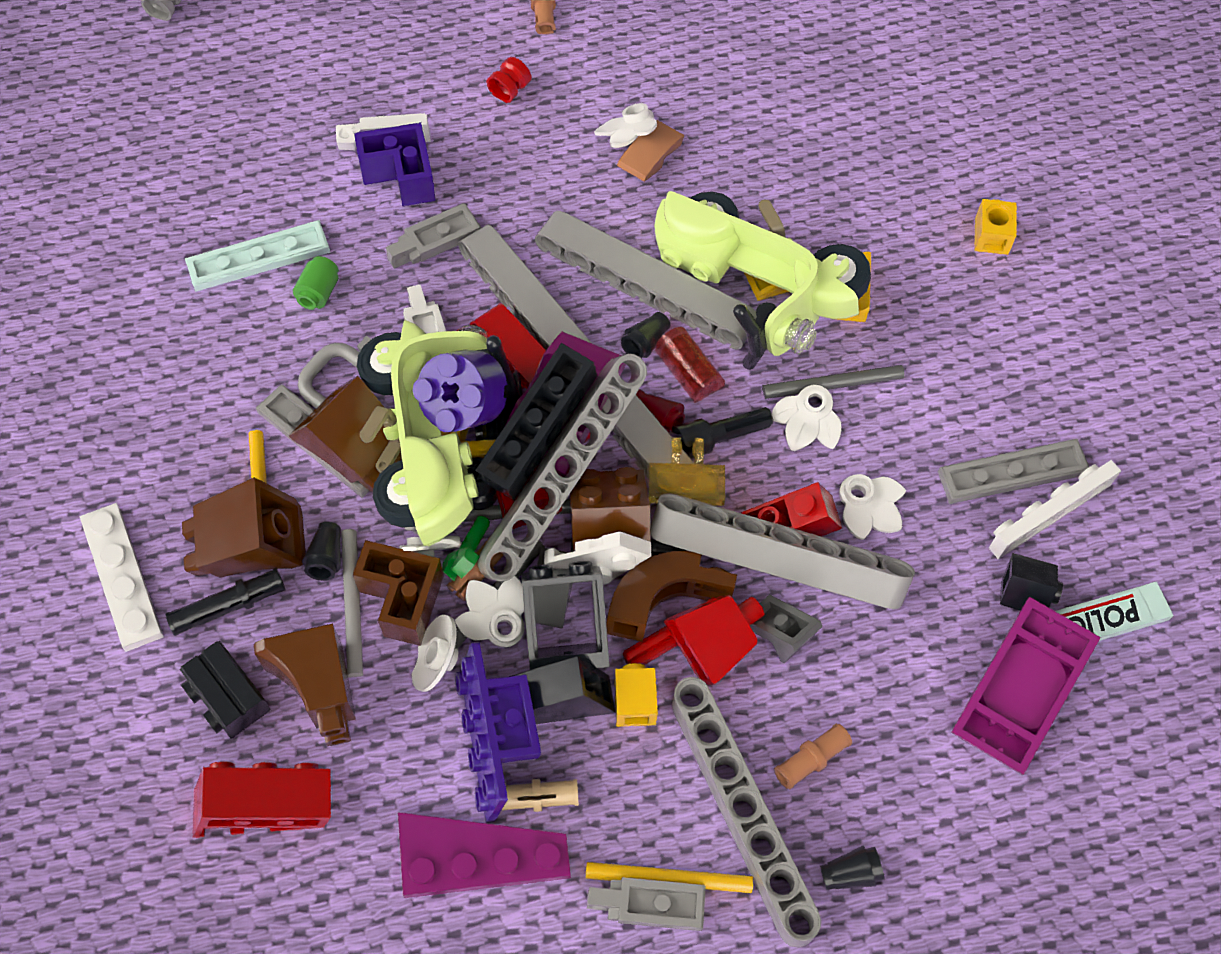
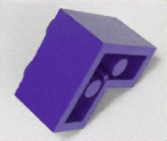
M421 122L354 133L364 185L397 180L402 207L436 201L433 176Z

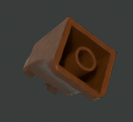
M359 376L354 377L333 391L289 434V437L294 442L321 458L349 482L359 481L361 485L372 493L374 483L380 474L376 468V463L390 441L387 440L383 432L384 425H382L373 441L365 443L360 438V432L377 406H384ZM401 452L394 463L402 460Z
M255 477L194 505L193 517L182 522V535L185 537V540L195 544V551L187 553L183 557L184 570L195 576L210 573L222 578L245 572L274 568L293 569L303 565L302 560L306 554L303 514L300 504L294 497Z
M333 623L264 638L253 644L254 653L264 670L281 679L299 695L316 729L319 728L320 735L325 737L326 745L334 746L350 742L351 736L348 721L356 720L343 646Z

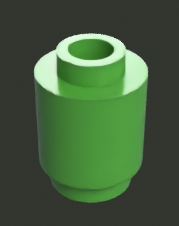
M317 256L312 261L307 262L293 288V295L302 307L313 310L315 308L321 309L326 305L339 279V269L332 260Z

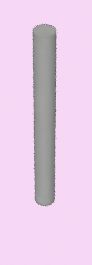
M346 529L341 532L347 676L351 678L363 676L360 594L353 577L358 561L357 531Z

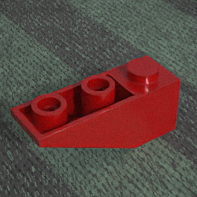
M819 482L741 512L748 516L821 537L843 529L833 496Z

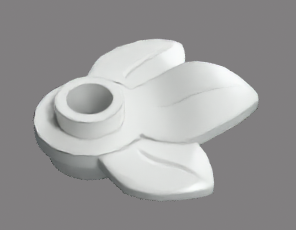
M638 103L625 108L622 111L623 117L607 121L597 128L594 133L597 136H611L610 146L612 148H621L634 142L638 136L649 135L657 127V121L654 119L653 112L648 109L647 104Z
M807 386L800 391L798 396L784 397L773 408L771 415L774 422L787 424L785 433L790 450L798 451L803 449L816 438L821 444L830 449H834L839 441L842 428L841 421L832 411V395L823 386ZM818 397L822 402L821 406L817 408L811 407L808 403L809 398Z
M862 474L847 477L840 486L839 496L845 505L842 518L850 533L856 538L864 540L872 528L885 533L900 531L902 529L901 515L894 502L903 497L906 492L905 488L894 479L888 477H879L872 480ZM855 489L863 492L864 497H856L851 491Z
M445 536L441 541L428 547L423 545L420 537L407 538V545L399 546V548L404 551H412L434 557V550L459 548L462 542H460L459 536Z
M514 576L512 579L504 581L498 590L484 582L470 580L465 597L469 611L455 619L459 630L469 639L474 641L489 639L490 642L498 647H511L518 643L524 633V622L521 617L524 612V600L520 580ZM500 622L509 623L511 633L508 635L500 634L497 625Z

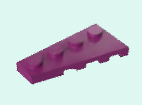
M398 812L404 898L571 878L566 834Z

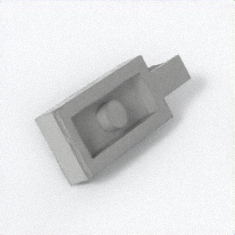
M462 203L404 229L405 234L398 238V242L386 247L387 259L394 269L410 261L413 264L420 261L423 262L458 246V241L481 229V226L467 205Z
M622 877L621 880H611L610 889L589 887L587 909L608 911V920L618 921L621 924L702 931L706 886Z

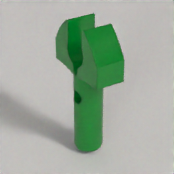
M478 516L459 549L449 553L442 564V572L453 581H455L457 575L462 579L479 559L480 556L475 553V550L490 526L488 518Z

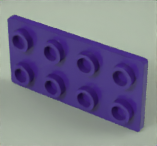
M480 642L471 643L466 656L462 657L460 671L455 673V686L458 696L464 695L466 709L462 710L461 719L464 733H470L472 748L468 749L470 771L477 772L479 787L475 788L476 808L478 812H484L485 823L495 822L508 801L502 763L538 759L541 755V748L527 675L486 679Z

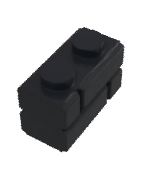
M216 641L203 650L199 656L196 655L179 669L186 678V681L180 684L194 704L199 700L204 702L209 710L202 715L216 734L224 729L230 739H232L271 710L266 700L221 641Z

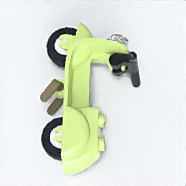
M669 191L666 199H662L658 207L654 224L658 249L664 263L676 269L680 268L690 272L701 281L719 283L731 266L792 293L778 307L769 302L760 304L756 309V319H754L745 305L738 304L734 307V316L747 333L749 351L743 359V367L745 369H754L766 349L774 356H780L790 348L796 354H800L804 349L809 350L816 339L817 331L814 330V325L820 316L830 319H846L859 314L858 300L867 292L871 281L869 261L863 252L857 248L844 244L829 245L818 250L813 255L809 250L792 241L791 238H786L782 221L771 202L766 199L761 200L758 206L770 231L739 219L736 205L732 199L722 193L713 191L702 192L688 198Z
M404 320L401 333H384L374 337L363 346L358 354L357 370L361 380L373 393L384 396L393 395L395 409L377 406L361 430L360 438L365 443L373 441L382 425H384L383 432L387 440L390 441L376 463V468L380 474L373 487L375 506L379 514L391 525L401 528L416 527L423 545L429 547L453 532L473 510L472 498L478 497V489L473 473L468 474L467 466L473 464L468 442L461 443L457 432L442 436L441 431L425 417L418 400L413 395V384L418 380L422 368L431 358L439 354L461 350L482 351L494 357L505 373L507 385L504 386V396L508 406L514 408L515 403L521 396L499 337L495 335L488 337L484 329L474 325L463 326L457 331L426 334L416 324ZM401 452L402 460L394 463Z

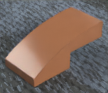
M656 120L657 127L653 132L636 138L617 164L618 167L644 182L662 168L664 159L680 147L684 138V134L659 120Z

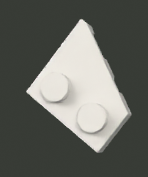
M616 532L604 535L598 539L575 542L574 552L564 554L555 548L545 551L544 565H552L554 569H568L569 564L572 562L590 561L592 566H600L603 584H608L616 577L635 568L636 565L651 557V542L623 532Z

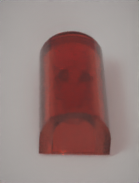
M684 327L673 328L659 339L655 349L656 353L694 403L725 386L724 378Z

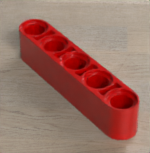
M500 303L470 322L472 332L479 333L486 338L492 335L500 338L512 374L516 371L519 372L522 389H527L546 350L518 319ZM590 433L588 434L585 442L590 439Z

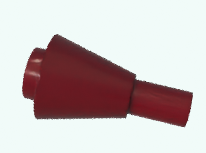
M641 389L637 391L636 396L668 433L672 432L673 426L684 423L685 408L683 404L653 394H647Z

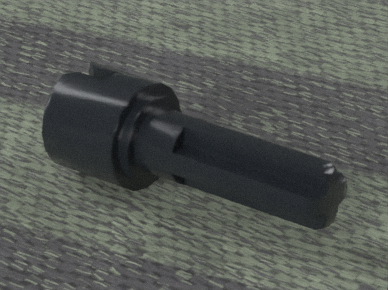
M764 407L712 423H708L700 418L673 426L672 432L681 435L674 440L687 456L692 459L712 453L717 443L769 428L774 420L770 409Z

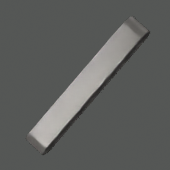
M553 212L535 236V243L543 252L550 251L551 256L573 267H581L580 271L604 283L606 281L610 282L609 285L633 298L636 296L640 297L639 301L662 313L669 312L668 316L693 329L696 327L700 328L699 332L724 345L726 343L731 344L730 348L741 349L747 340V333L734 316V307L738 304H743L748 308L754 319L757 318L756 311L747 304L565 212Z
M626 354L611 359L605 365L480 552L478 568L485 577L496 581H507L517 574L643 384L647 375V368L645 362L639 356ZM621 363L627 364L631 370V378L628 382L623 381L619 376L618 370ZM602 393L607 395L611 402V408L607 414L601 412L598 407V398ZM580 425L586 426L590 431V440L586 445H582L576 437V432ZM560 456L565 457L570 465L569 472L565 477L559 476L555 469V463ZM539 488L545 489L549 496V501L543 509H539L534 503V494ZM518 520L524 521L528 528L526 537L521 541H517L512 535V527ZM501 552L506 558V566L502 572L495 574L490 567V561L496 553Z
M663 494L659 497L650 525V535L661 543L889 609H898L902 606L915 575L914 568L900 559L675 494Z
M684 678L675 687L672 702L673 713L751 876H753V881L780 937L791 947H804L815 938L821 928L820 914L709 687L699 678ZM687 694L695 695L699 698L701 704L689 707L681 701V697ZM703 729L712 730L718 736V740L712 743L704 742L699 738L698 732ZM719 765H728L735 771L736 777L729 780L722 779L716 774L715 768ZM739 801L747 802L753 808L754 814L750 817H741L734 811L733 804ZM758 838L766 840L771 845L772 853L766 856L755 853L752 849L751 841ZM776 876L786 879L790 885V893L780 895L774 892L770 886V879ZM798 915L805 918L809 924V933L799 935L793 932L789 925V917Z

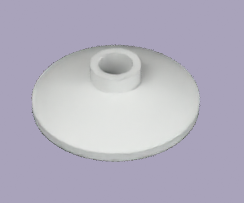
M440 615L431 622L425 631L421 646H418V659L412 671V683L415 689L427 692L431 690L441 680L446 671H451L457 662L458 649L455 648L456 624L454 619L448 615Z

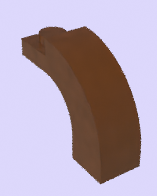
M672 551L652 556L631 569L618 584L607 615V634L643 642L648 618L653 609L661 602L682 596L705 601L724 595L732 597L737 574L728 573L719 567L700 566L702 554L691 551Z

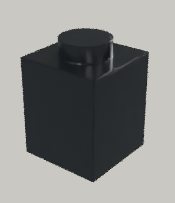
M1012 553L1001 581L1000 605L1021 611L1029 597L1050 608L1051 603L1057 605L1063 590V582L1058 581V565Z

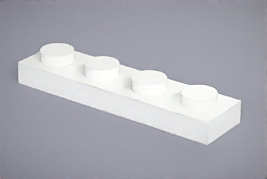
M1112 460L1101 467H1098L1096 464L1090 466L1080 474L1078 482L1072 486L1068 482L1062 484L1050 495L1052 499L1042 504L1040 501H1036L1022 513L1023 518L1015 523L1011 519L1002 523L993 532L996 537L989 549L997 559H1000L1111 486L1121 470Z
M114 503L79 516L122 648L127 652L163 638L118 504Z

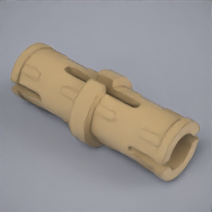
M532 779V783L506 785L508 801L502 810L533 808L534 812H540L542 807L578 806L577 779L542 783L540 779Z

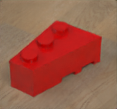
M232 762L211 763L209 767H203L194 788L192 838L205 837V829L230 828L231 835L244 834V828H270V832L324 828L331 818V769L319 768V765L316 763H299L294 765V768H277V764L272 762L255 763L252 765V768H235V764Z

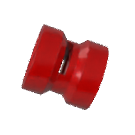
M511 56L501 64L500 71H494L488 77L486 83L493 96L505 103H510L517 96L518 89H523L530 83L532 75L528 67L521 60Z

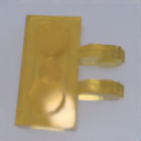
M671 438V463H649L648 496L650 503L657 504L659 497L663 494H675L714 506H724L725 465L703 464L704 439L695 438L692 449L694 464H680V455L682 454L680 438Z

